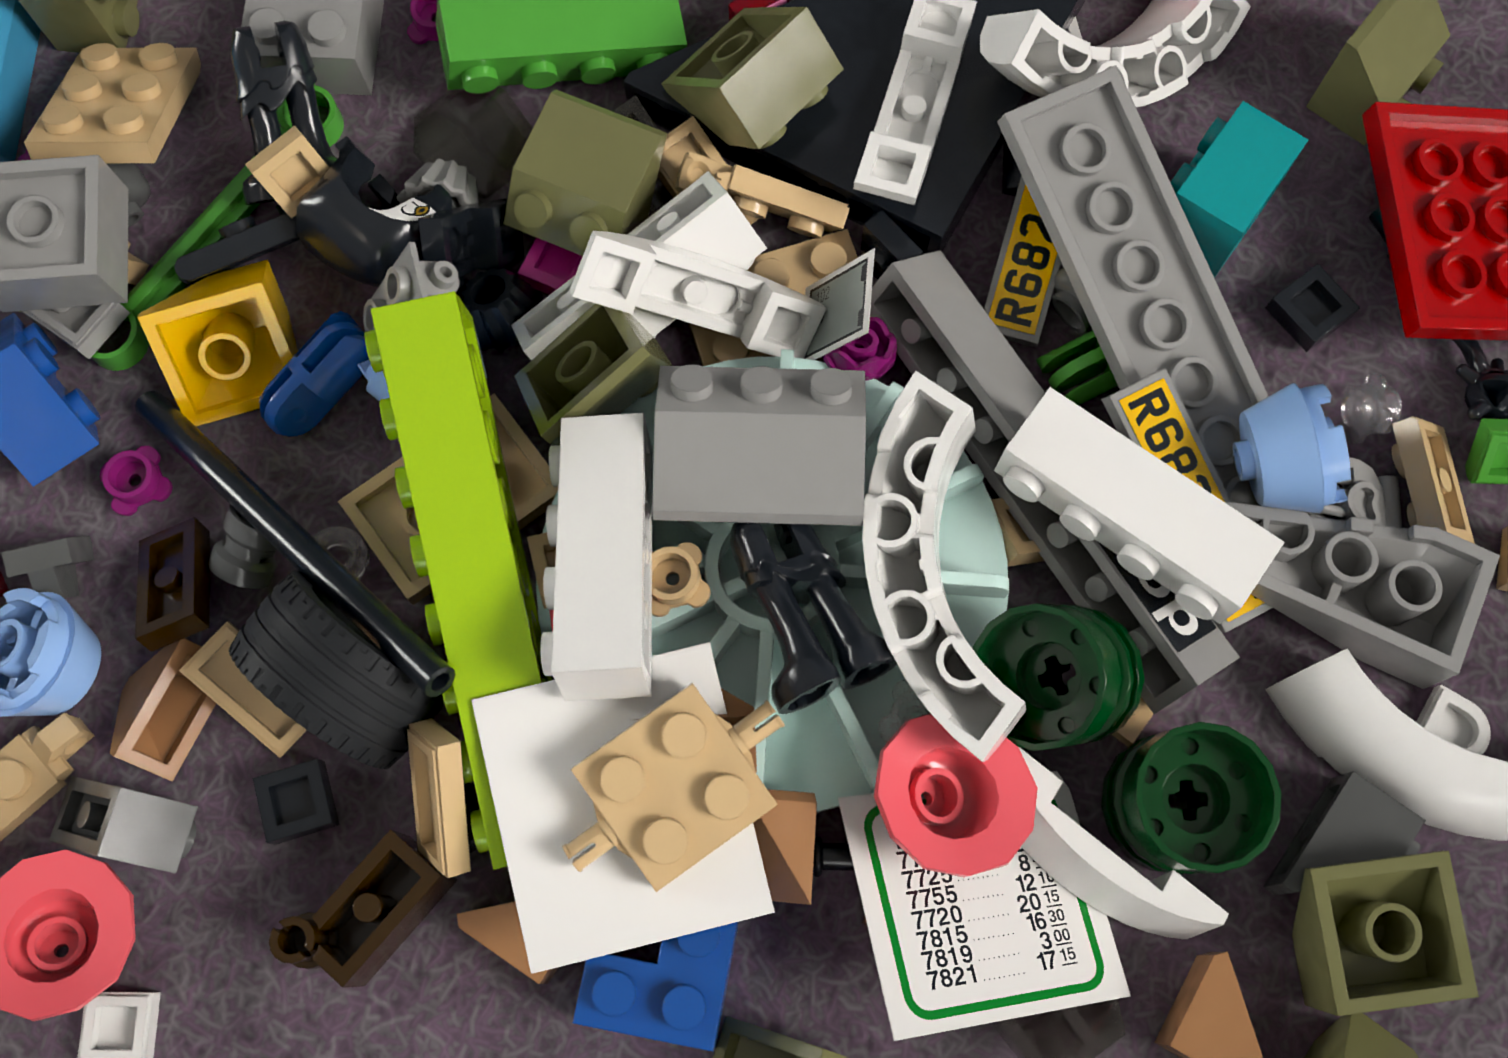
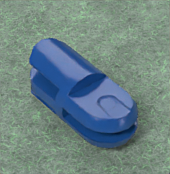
M339 311L331 314L271 380L259 398L261 417L276 434L293 437L310 431L363 375L358 367V363L369 360L364 332L348 313Z

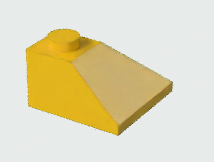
M268 259L207 276L142 311L137 317L180 412L196 427L259 409V398L266 386L298 352L288 308Z

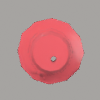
M931 713L905 721L881 749L874 799L890 838L919 866L926 870L965 878L1008 865L1033 831L1038 787L1019 747L1008 738L1004 739L988 760L982 762L956 741ZM921 794L926 798L925 805L922 802Z
M65 849L22 859L0 878V1010L31 1021L78 1011L119 979L136 940L134 895L108 863ZM67 946L69 948L68 953L64 957L56 956L60 947Z

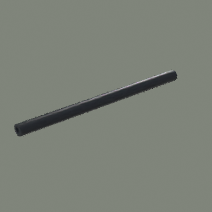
M148 391L137 399L135 404L136 413L427 696L437 697L449 689L455 679V670L173 404L157 391Z

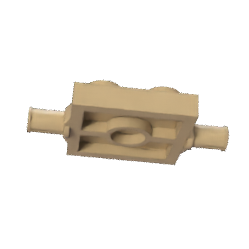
M690 683L573 766L571 771L593 801L598 820L592 827L568 844L562 846L566 856L570 859L591 843H595L573 859L572 864L577 871L582 872L585 867L616 846L619 851L635 861L651 886L658 892L778 804L756 774L752 754L749 751L776 730L785 726L779 715L775 714L753 730L756 725L776 712L768 700L732 726L728 721L711 710L695 685Z

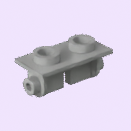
M409 242L394 265L387 270L384 280L372 298L368 299L365 303L363 311L365 331L375 330L371 308L453 291L456 292L459 288L456 267L448 261H419L415 242Z

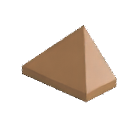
M185 638L163 647L130 676L121 692L110 749L112 756L173 782L216 705V702L179 671L202 646Z
M767 789L778 805L753 822L771 899L775 902L811 905L817 809L815 793Z

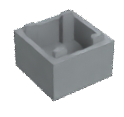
M99 155L0 162V311L14 312L93 306L112 302L128 303L129 189Z

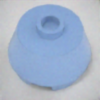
M1291 383L1240 413V441L1233 443L1235 466L1239 479L1241 481L1249 480L1251 490L1259 506L1320 514L1324 506L1348 500L1345 490L1337 485L1338 482L1351 480L1346 437L1342 425L1334 426L1330 417L1324 416L1321 404L1330 403L1332 396L1324 384L1299 388L1295 383Z
M17 588L4 593L3 596L7 604L0 608V717L54 716L68 711L85 696L97 676L101 662V645L98 637L67 600L56 593H39L29 588Z

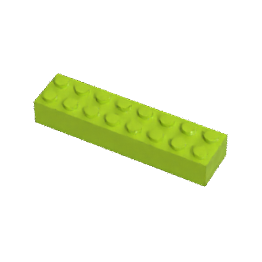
M453 291L371 308L375 330L365 331L364 337L372 369L375 373L383 371L390 398L381 399L379 402L383 426L390 441L398 439L405 466L395 468V481L399 498L404 509L414 508L420 533L419 535L410 536L413 563L419 577L429 576L435 603L425 605V617L429 635L434 646L444 644L448 664L455 670V679L442 696L448 714L459 713L464 734V741H460L464 784L474 782L479 802V809L471 811L470 814L472 833L478 852H490L494 870L507 867V861L471 700L551 681L553 678L552 676H545L542 670V632L473 317L457 293Z

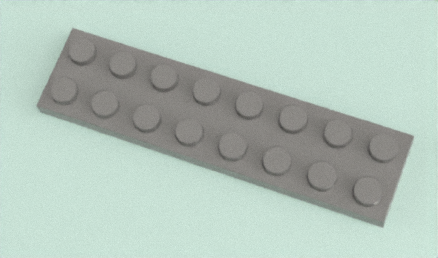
M1117 65L1004 113L997 123L1120 390L1166 368L1231 502L1258 505L1251 490L1249 480L1241 481L1239 479L1233 456V443L1240 441V413L1269 396ZM1307 512L1309 516L1324 518L1321 513Z

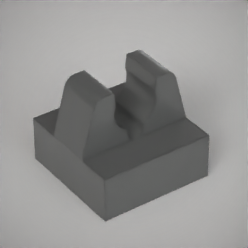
M90 536L66 537L1 552L7 578L28 575L33 590L39 593L53 592L64 599L79 596L76 564L94 560Z

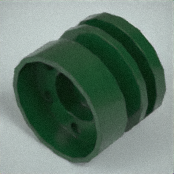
M1042 603L1010 608L990 621L973 645L972 649L984 665L1006 687L1026 703V712L1006 737L1018 747L1038 751L1101 741L1124 727L1140 703L1145 679L1140 650L1126 627L1104 611L1078 605ZM1070 664H1072L1075 668L1076 676L1071 677L1067 681V685H1065L1062 674L1068 672Z
M1197 722L1138 739L1119 753L1103 780L1101 808L1108 832L1127 857L1147 869L1164 873L1175 870L1178 874L1220 873L1247 865L1268 847L1280 823L1281 790L1273 765L1253 740L1229 726ZM1170 794L1186 796L1188 809L1170 808L1168 796Z

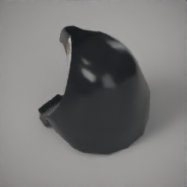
M346 136L335 144L339 150V158L302 197L297 207L296 233L304 247L321 262L351 279L378 288L384 280L387 270L394 265L409 242H415L419 261H423L418 218L452 209V199L450 193L441 184H437L430 193L413 197L400 204L397 200L395 189L381 174L371 180L375 164ZM368 182L370 190L383 203L382 210L368 208L362 203L359 196L362 184Z

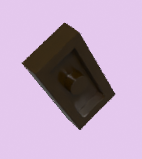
M195 517L139 540L135 639L151 652L210 628V569L207 563L210 557V531Z

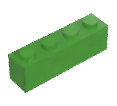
M437 0L436 28L447 90L464 89L469 93L480 94L492 91L498 86L523 84L527 88L542 89L560 81L582 80L587 84H602L612 80L614 77L627 76L633 70L687 47L678 0Z

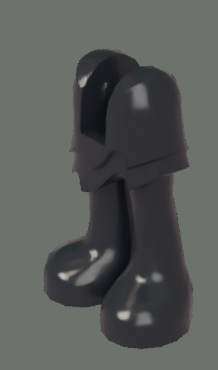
M292 21L274 22L278 43L277 51L283 65L261 68L260 51L255 44L251 27L234 28L231 35L230 51L237 88L236 103L240 105V121L248 116L255 156L282 136L276 110L286 100L292 127L294 125L325 163L331 167L338 158L333 155L326 140L314 88L317 82V77L313 70L315 66L302 32ZM253 174L243 182V196L246 205L275 201Z
M736 522L733 524L730 532V545L741 579L745 582L747 592L759 601L768 617L780 644L784 659V667L771 687L772 700L779 714L792 713L818 702L829 695L839 683L844 690L864 685L886 674L897 665L885 639L866 628L841 591V588L846 586V579L838 570L837 562L822 546L811 524L773 523L776 536L787 560L778 563L760 523ZM811 601L830 641L833 662L821 646L799 603L807 604Z

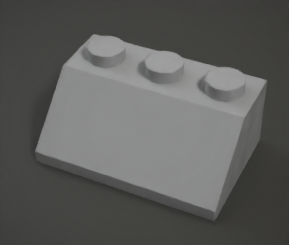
M700 365L660 366L654 422L653 520L863 526L866 445L865 371L840 370L836 368L821 370L777 369L765 366L753 368L703 367Z

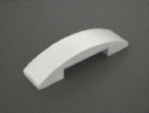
M914 0L903 32L901 50L874 132H870L853 189L915 205L949 102L977 1Z
M594 230L569 290L572 297L629 314H633L635 307L735 336L741 339L746 348L775 357H781V349L794 350L795 358L804 359L827 309L822 303L795 290L723 261L645 238Z
M1019 747L1038 787L1034 828L1021 847L1053 879L1103 914L1148 933L1169 938L1189 939L1224 925L1229 913L1175 870L1151 881L1147 880L1053 805L1051 802L1063 781Z

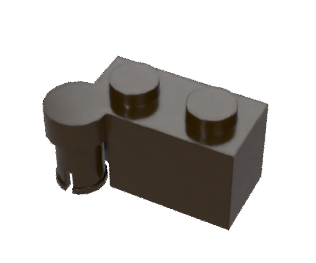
M390 829L316 913L307 912L298 916L286 917L279 921L283 928H273L270 932V951L279 961L293 964L298 968H322L342 988L365 986L458 879L455 877L447 878L445 875H442L418 851L417 842L409 835Z

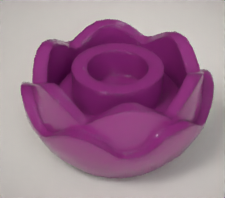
M870 317L869 333L822 356L829 368L865 371V381L877 380L894 365L896 361L897 340L895 335L889 332L883 320L878 317Z

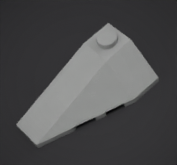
M1225 502L1285 542L1251 594L1340 649L1345 650L1348 648L1352 656L1421 689L1428 688L1460 673L1500 558L1499 554L1437 527L1412 525L1409 528L1376 525L1373 524V519L1350 517L1344 521L1312 517L1303 511Z

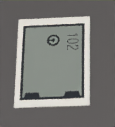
M875 248L806 287L805 296L822 303L827 309L804 359L816 360L869 333Z

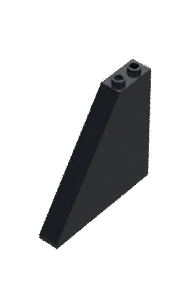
M793 0L779 6L807 7L844 70L827 85L828 92L824 98L815 105L800 110L785 124L787 127L785 134L777 142L766 148L753 149L728 145L672 98L661 84L713 36L629 72L623 81L628 111L670 132L694 116L721 157L742 167L848 204L847 208H850L847 219L862 226L883 210L923 251V254L938 250L942 252L1004 144L1005 138L997 121L1004 113L1027 104L1032 93L1008 80L981 54L980 34L987 16L1039 9L1056 25L1068 31L1070 24L1075 16L1078 15L1085 0H973L977 1L972 23L937 141L915 205L853 189L870 132H874L901 50L903 32L914 0Z

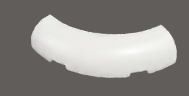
M1152 0L1145 11L1128 28L1116 37L1098 46H1091L1090 42L1068 33L1051 21L1039 9L987 16L980 34V52L1008 80L1039 97L1049 95L1117 65L1135 106L1141 107L1162 100L1189 84L1187 79L1189 76L1196 72L1204 62L1212 61L1222 53L1239 29L1251 6L1246 0Z
M915 370L896 400L877 444V455L871 471L868 494H865L862 540L865 573L873 609L882 634L904 678L925 708L945 730L980 761L985 762L997 750L1026 712V703L1006 687L980 660L960 631L947 603L941 578L939 558L940 521L944 498L951 476L962 452L976 432L973 407Z
M1348 648L1265 689L1283 718L1306 746L1318 757H1323L1340 774L1356 772L1425 819L1424 824L1465 836L1508 841V761L1469 751L1446 741L1419 725L1399 710L1378 690L1362 671Z

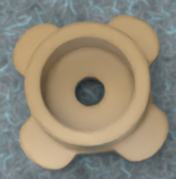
M683 542L678 547L669 546L660 548L655 552L652 551L653 616H666L672 608L684 605L700 608L709 600L711 590L709 585L702 580L699 569L703 556L701 550L695 544ZM670 574H677L679 582L675 585H670L667 583V577Z

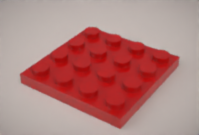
M1375 102L1362 114L1405 338L1508 341V109Z

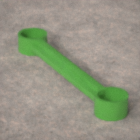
M314 85L317 105L326 107L329 110V115L322 126L329 147L337 142L343 132L344 120L332 95L326 89ZM286 100L277 109L282 135L292 128ZM246 165L128 294V303H120L130 312L124 320L129 321L131 324L130 335L124 345L115 351L99 353L97 350L91 359L99 366L108 370L119 371L137 364L144 357L149 347V342L137 318L139 313L180 292L187 286V284L180 281L176 274L175 263L177 259L222 240L219 229L249 217L259 206L260 203L245 204L243 182L252 174Z

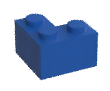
M12 313L0 321V450L34 487L99 445L98 431L94 423L100 420L101 417L94 405L80 389L76 388L68 392L56 378V371L60 368L53 356L58 351L47 334L35 322L26 327L18 316Z
M739 922L661 941L657 963L615 954L586 960L572 1023L713 1052L716 1048Z

